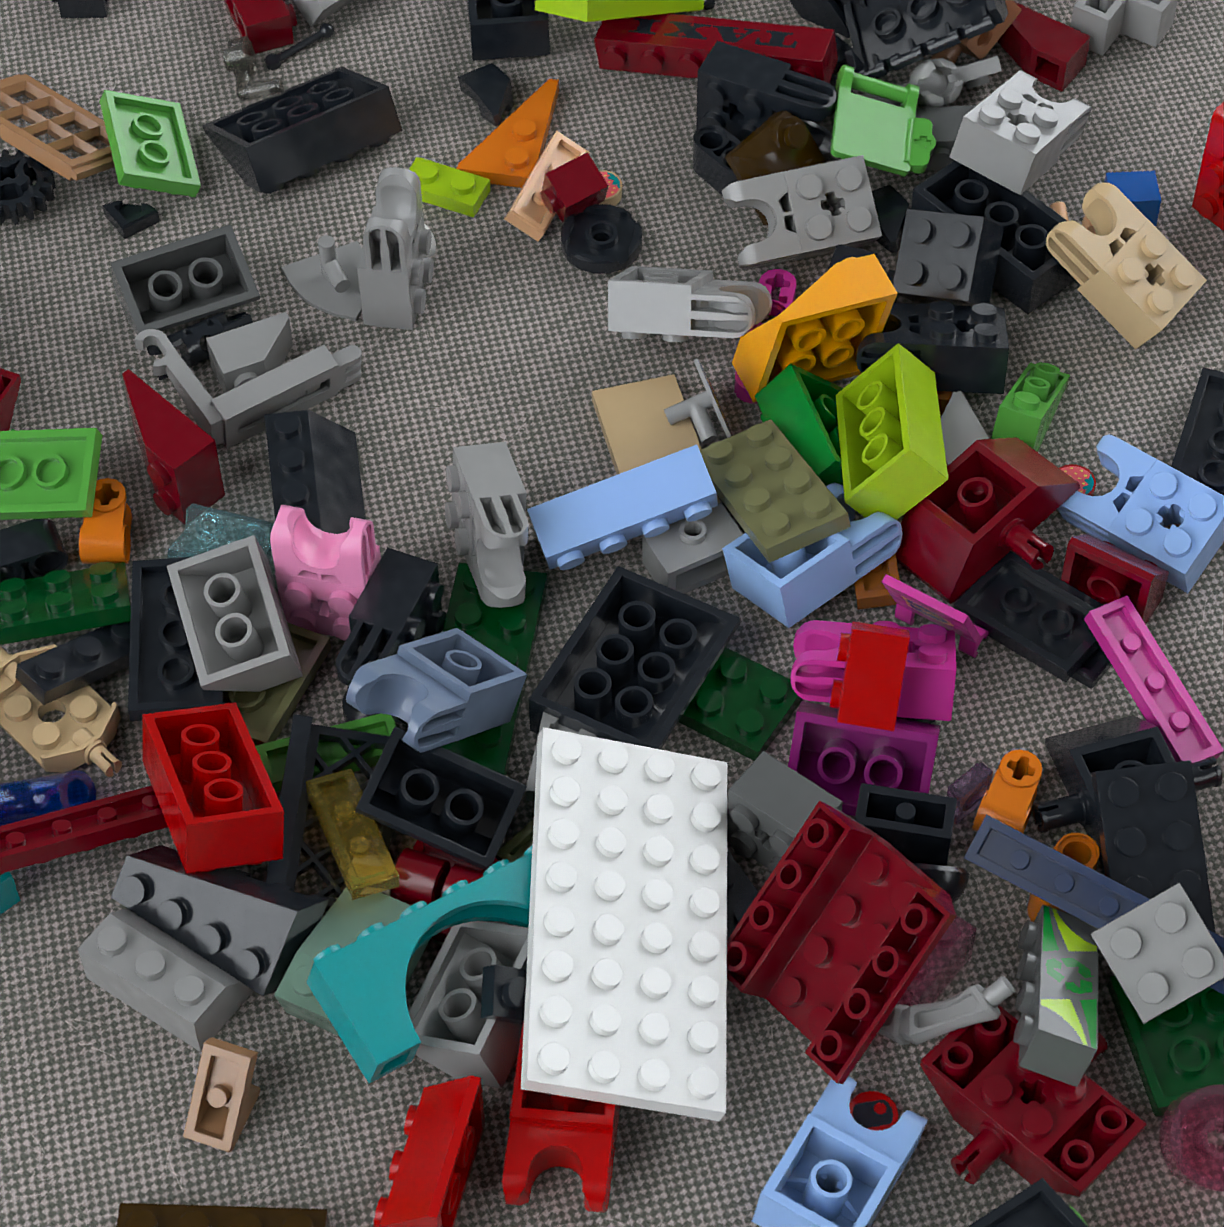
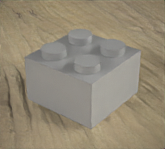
M1180 883L1091 933L1095 943L1143 1023L1150 1021L1224 978V956Z

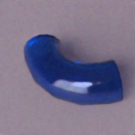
M71 770L0 783V826L95 801L96 788L94 782L83 771Z

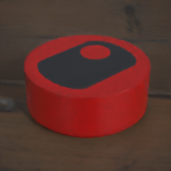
M866 1091L860 1093L849 1104L850 1113L854 1120L867 1129L885 1130L892 1127L898 1121L896 1104L890 1097L881 1092Z

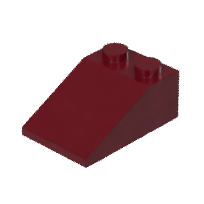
M128 369L122 373L134 431L154 491L153 500L165 515L169 516L172 514L186 525L225 496L215 439Z

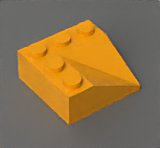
M875 254L859 258L849 257L836 263L778 316L740 337L732 365L753 403L757 402L755 395L790 363L830 382L861 374L857 367V348L865 336L871 333H882L898 294Z

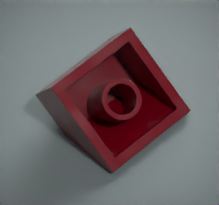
M1089 534L1073 536L1068 542L1061 580L1103 605L1128 596L1144 623L1147 624L1163 598L1169 572L1151 561L1142 560L1117 548L1110 542L1099 540Z

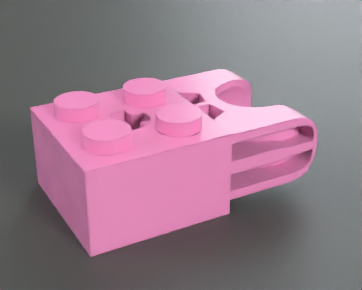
M281 505L271 530L270 543L278 593L288 623L307 630L335 636L346 641L351 632L349 615L381 559L380 546L376 545L373 522L371 520L351 517L350 528L347 532L333 534L314 527L307 519L304 509Z

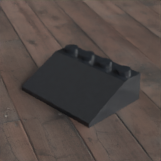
M342 66L202 125L205 134L243 182L264 194L274 193L283 189L285 182L296 177L307 178L316 175L321 171L320 167L328 163L348 161L356 156V151L367 146H382L391 140L390 136L403 131L389 86Z
M618 566L528 699L530 731L536 734L539 733L542 715L545 712L557 717L558 724L576 732L584 729L597 735V738L661 750L739 627L741 618Z

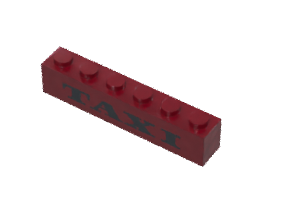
M659 14L602 20L594 38L600 69L697 79V71L717 41L791 64V71L827 83L830 82L838 61L835 29L679 14Z

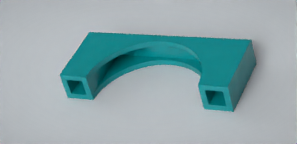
M532 846L524 852L523 857L511 863L508 859L500 860L490 866L483 873V877L471 883H468L467 880H461L447 888L442 893V898L428 905L425 901H419L404 910L399 916L400 919L386 926L382 922L375 923L363 930L357 936V941L341 948L340 944H334L315 956L306 983L369 1084L413 1061L421 1044V1040L410 1019L406 1002L405 980L410 959L426 941L447 928L473 921H497L529 928Z

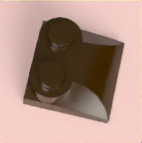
M786 110L775 112L725 156L738 181L826 163L805 123ZM755 209L763 225H768L766 217L759 210Z

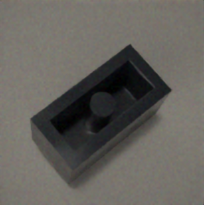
M861 783L855 821L885 839L912 863L947 866L957 798Z

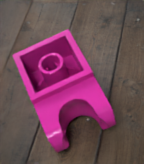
M814 620L803 623L798 628L793 643L796 660L791 670V686L799 697L808 701L830 703L833 680H843L845 662L837 661L841 633L850 634L852 623ZM892 621L874 622V625L909 630L910 634L897 717L951 721L956 680L955 631L946 630L944 627L935 624H926L915 628L902 627Z

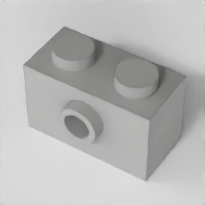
M721 502L718 503V506L711 508L712 512L702 519L688 522L685 518L669 524L670 528L658 536L651 538L642 536V563L655 582L685 594L729 575L722 548L743 535V533Z

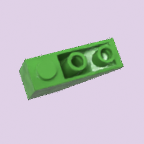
M1029 363L1000 404L991 439L1018 437L1038 452L1068 385L1070 375L1060 372L1057 366L1049 363Z

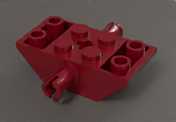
M1018 437L976 440L947 466L948 480L905 513L901 522L902 541L900 548L896 552L898 563L949 604H952L1011 550L1025 560L1034 570L1044 567L1043 563L1037 559L1038 557L1048 564L1053 557L1054 547L1032 531L1078 491L1080 485L1076 480Z
M1000 1005L997 1006L1000 1010L998 1019L973 1024L949 1032L920 1061V1066L954 1121L975 1137L958 1155H955L950 1160L954 1171L959 1176L966 1170L969 1171L964 1177V1181L970 1184H975L980 1179V1176L1000 1158L1031 1185L1043 1178L1055 1192L1080 1197L1146 1128L1147 1124L1085 1074L1076 1087L1019 1067L1020 1044L1014 1043V1033L1018 1020ZM1098 1032L1097 1052L1090 1064L1108 1048V1044L1100 1032Z

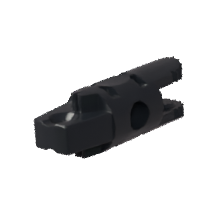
M220 312L168 335L167 338L174 348L178 347L182 355L181 358L190 368L209 359L206 338L253 323L250 314L246 312H239L229 317H226L225 312ZM204 336L205 341L200 347V340ZM155 345L146 347L149 356L163 354L159 347ZM168 375L158 376L159 380H163L168 378Z

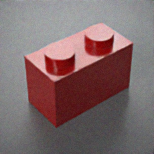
M852 621L850 634L841 633L837 661L845 662L843 680H833L829 704L830 708L838 709L837 723L895 731L910 641L909 630Z

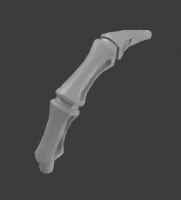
M1001 976L986 989L979 984L971 985L960 994L943 1001L918 1004L910 1007L905 1004H897L878 1033L900 1045L910 1043L919 1045L966 1026L998 1019L1000 1010L997 1006L1012 995L1015 989L1004 976Z

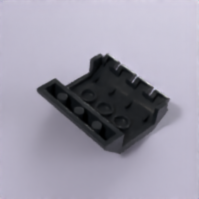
M839 0L844 7L853 50L845 52L847 65L854 67L855 73L876 79L887 75L891 70L897 71L924 59L926 55H934L961 43L963 39H971L990 31L996 25L1003 23L1008 15L1005 0Z

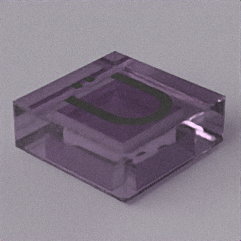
M982 762L976 763L947 789L946 797L957 798L954 817L956 825L980 805L986 790L990 788L993 771Z

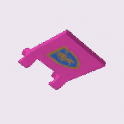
M887 574L884 576L882 584L897 603L895 618L912 626L916 613L948 630H953L956 634L960 635L958 650L976 658L981 641L989 635L987 630L973 624L969 616Z

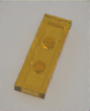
M352 768L307 780L306 792L352 900L399 887V874L375 820L355 812L363 793Z

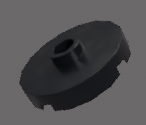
M610 204L590 205L584 209V212L578 213L576 216L575 214L568 216L561 227V251L567 261L576 268L593 274H608L625 269L636 261L642 250V227L639 222L636 223L632 219V214L624 208Z

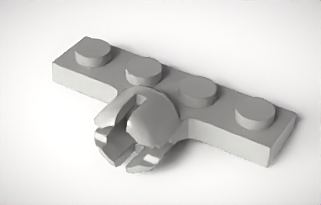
M998 55L956 66L950 60L937 58L918 64L911 72L910 80L897 85L906 87L907 84L919 86L917 104L924 107H941L951 104L957 99L963 82L966 83L967 89L990 82L988 75L1002 70ZM868 93L861 95L901 107V103Z

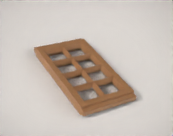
M17 74L0 80V138L69 181H78L115 167L104 120L27 74Z

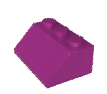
M801 702L796 712L788 767L841 800V812L846 815L856 816L861 783L929 794L941 725L897 718L895 731L893 732L837 723L838 709L830 708L827 705Z

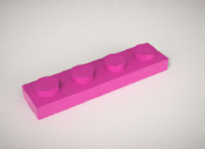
M1124 596L1089 611L1084 621L1146 721L1158 726L1175 762L1191 760V763L1211 756L1217 759L1224 752L1223 747L1129 597Z

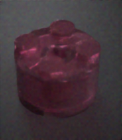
M1222 1084L1196 1088L1182 1094L1170 1103L1160 1125V1149L1170 1172L1177 1179L1198 1190L1224 1191V1144L1218 1145L1216 1148L1215 1144L1208 1143L1207 1134L1215 1130V1124L1217 1133L1224 1134V1085Z

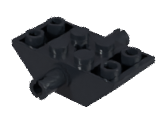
M1133 715L1046 738L1045 745L1068 792V796L1042 803L1037 802L1032 805L1035 824L1042 822L1037 828L1040 833L1080 823L1087 835L1094 839L1099 847V861L1103 870L1104 864L1091 773L1175 762L1158 726ZM1213 756L1192 763L1195 791L1222 785L1223 779L1220 766L1212 767V765L1217 764V760Z

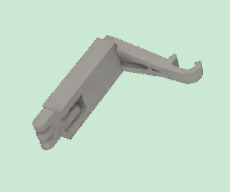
M147 329L140 332L134 339L135 349L144 350L150 345L159 347L164 357L158 360L155 359L153 363V376L167 374L197 425L215 439L216 446L223 443L226 449L266 430V414L307 410L339 394V390L358 382L361 378V349L358 346L349 345L331 354L327 347L322 345L212 398L162 331Z

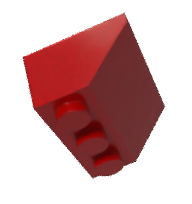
M470 1075L425 1087L418 1106L410 1105L404 1124V1135H407L408 1138L404 1151L396 1150L393 1155L389 1170V1181H393L389 1197L382 1196L379 1199L374 1216V1227H454L485 1127L480 1077Z

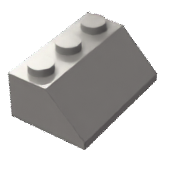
M254 535L167 566L200 686L203 690L260 692L303 677L268 557Z
M128 908L109 913L78 948L82 966L88 980L199 1052H202L204 1042L216 1036L254 991Z
M486 921L466 922L452 926L409 1010L410 1019L421 1040V1044L415 1054L417 1057L455 1079L472 1075L480 1077L482 1085L502 1089L518 1056L522 1025L481 1018L483 967L496 964L526 970L528 949L527 927Z

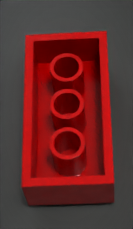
M236 702L142 714V761L185 872H210L219 868L246 864L257 865L266 861L283 859L284 810Z

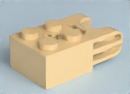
M1097 183L1086 193L1082 205L1083 212L1093 225L1096 234L1088 231L1074 220L1065 221L1057 224L1047 234L1046 246L1052 256L1078 281L1080 286L1077 290L1136 350L1161 332L1207 280L1116 186L1110 183Z

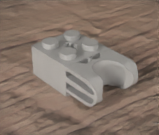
M1020 70L963 116L950 158L1021 195L1057 163L1058 157L1079 139L1092 107L1075 98L1060 103L1042 98L1033 90V86L1038 79Z
M863 155L731 183L722 190L723 200L730 208L753 207L759 210L768 222L769 231L766 239L747 245L738 254L739 267L744 270L834 253L837 245L854 248L867 246L882 237ZM825 201L833 207L834 213L832 215L829 210H822L821 204Z
M389 167L381 171L376 187V206L373 207L371 217L367 220L364 231L363 248L357 266L363 325L413 330L417 314H423L425 310L426 290L423 288L425 283H431L434 271L433 258H427L431 247V230L425 229L420 179L415 172L405 168Z
M631 266L608 280V331L621 332V337L625 339L647 338V334H662L663 340L668 342L687 341L688 336L739 338L749 332L754 325L762 322L770 314L772 308L770 292L764 285L749 281L713 279V270Z
M506 442L453 447V465L446 466V483L449 493H452V502L445 503V518L448 529H455L454 537L457 554L465 556L481 600L487 606L502 608L519 605L524 602L526 578L522 566L524 563V546L528 542L527 493Z

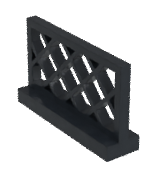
M294 714L279 800L284 810L283 859L269 861L266 883L273 884L277 882L293 887L294 891L296 878L313 867L327 884L326 888L315 895L329 899L325 911L328 912L343 892L341 887L348 883L349 872L335 881L322 865V860L341 849L350 862L353 863L356 853L348 843L368 830L379 844V852L373 856L388 861L392 828L383 824L381 833L375 826L379 822L355 812L358 805L355 799L363 794L373 773V770L362 756L374 748L384 750L390 736L312 724L313 717ZM318 741L337 742L348 755L328 767L317 753ZM354 762L368 780L351 792H348L335 774ZM316 765L321 773L313 777L314 766ZM325 780H328L341 798L324 810H321L311 798L310 791ZM348 805L362 824L342 836L328 817ZM307 809H309L314 816L306 821ZM320 823L335 842L314 855L303 841V834ZM301 852L307 861L298 866ZM300 893L306 896H311V894ZM334 893L337 898H330L328 896Z

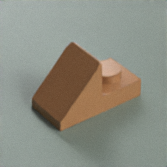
M213 1037L204 1042L183 1134L184 1138L229 1153L234 1149L261 1090L260 1087L251 1084L258 1052Z

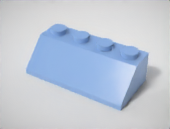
M696 444L527 509L549 569L559 567L560 570H568L582 564L585 561L584 557L598 551H601L603 554L616 552L627 545V540L643 534L645 538L658 536L666 532L670 528L669 524L685 518L688 522L702 519L712 512L711 508L718 506L717 492Z

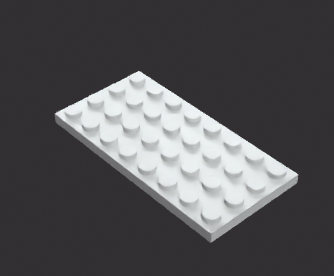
M543 727L538 736L521 1089L720 1121L726 1113L727 762Z

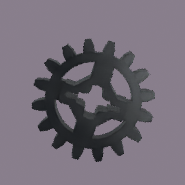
M3 149L1 153L0 225L6 219H12L13 224L18 225L22 216L33 220L35 219L33 211L37 209L45 212L48 210L46 201H53L55 199L53 189L56 188L53 171H50V168L32 157H25V153L20 150L15 155H9L7 149Z

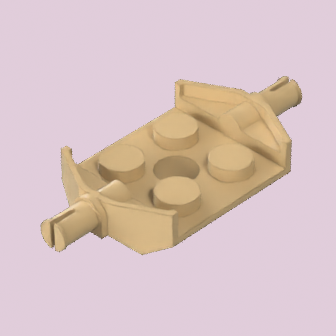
M53 644L15 654H9L0 646V726L46 772L67 773L84 763L88 765L95 763L107 777L114 776L113 770L118 773L122 767V762L106 748L115 738L121 718L118 705L113 702L110 706L89 685L43 705L15 678L17 664L57 646ZM58 710L65 713L59 721L53 723L42 721V717L49 711Z

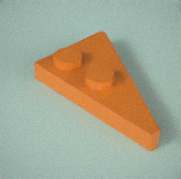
M548 79L457 165V169L490 179V184L522 188L544 151L559 94V80Z

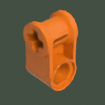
M103 478L97 480L92 517H83V524L79 532V555L82 564H96L99 562L129 563L133 517L131 508L126 503L125 487L116 479Z
M1020 749L1010 751L1004 755L989 790H986L982 798L972 830H979L987 814L1024 834L1031 815L1032 805L1036 799L1037 786L1043 769L1041 761L1036 755Z

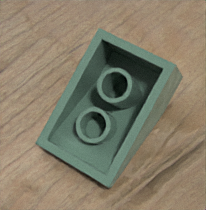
M351 881L297 950L274 996L284 1011L339 1036L306 983L314 963L313 959L329 946L340 944L341 948L357 941V936L375 923L382 922L386 926L400 919L401 913L411 905ZM429 940L410 959L407 967L405 988Z

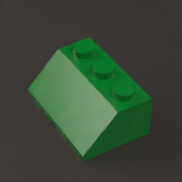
M790 363L755 395L762 412L760 418L762 422L771 419L825 486L832 483L843 485L836 394L843 388Z

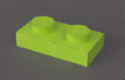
M416 157L409 168L420 179L422 202L473 218L491 191L490 179L424 158Z

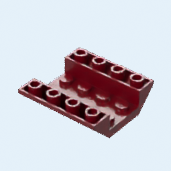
M819 801L728 938L727 979L742 993L765 998L811 1041L805 1053L836 1083L844 1084L955 919L956 912L950 895L885 839L825 802Z

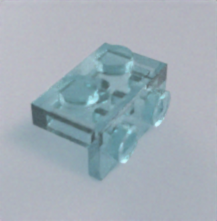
M191 504L186 509L185 531L168 548L167 559L193 557L254 535L270 563V535L273 524L257 518Z

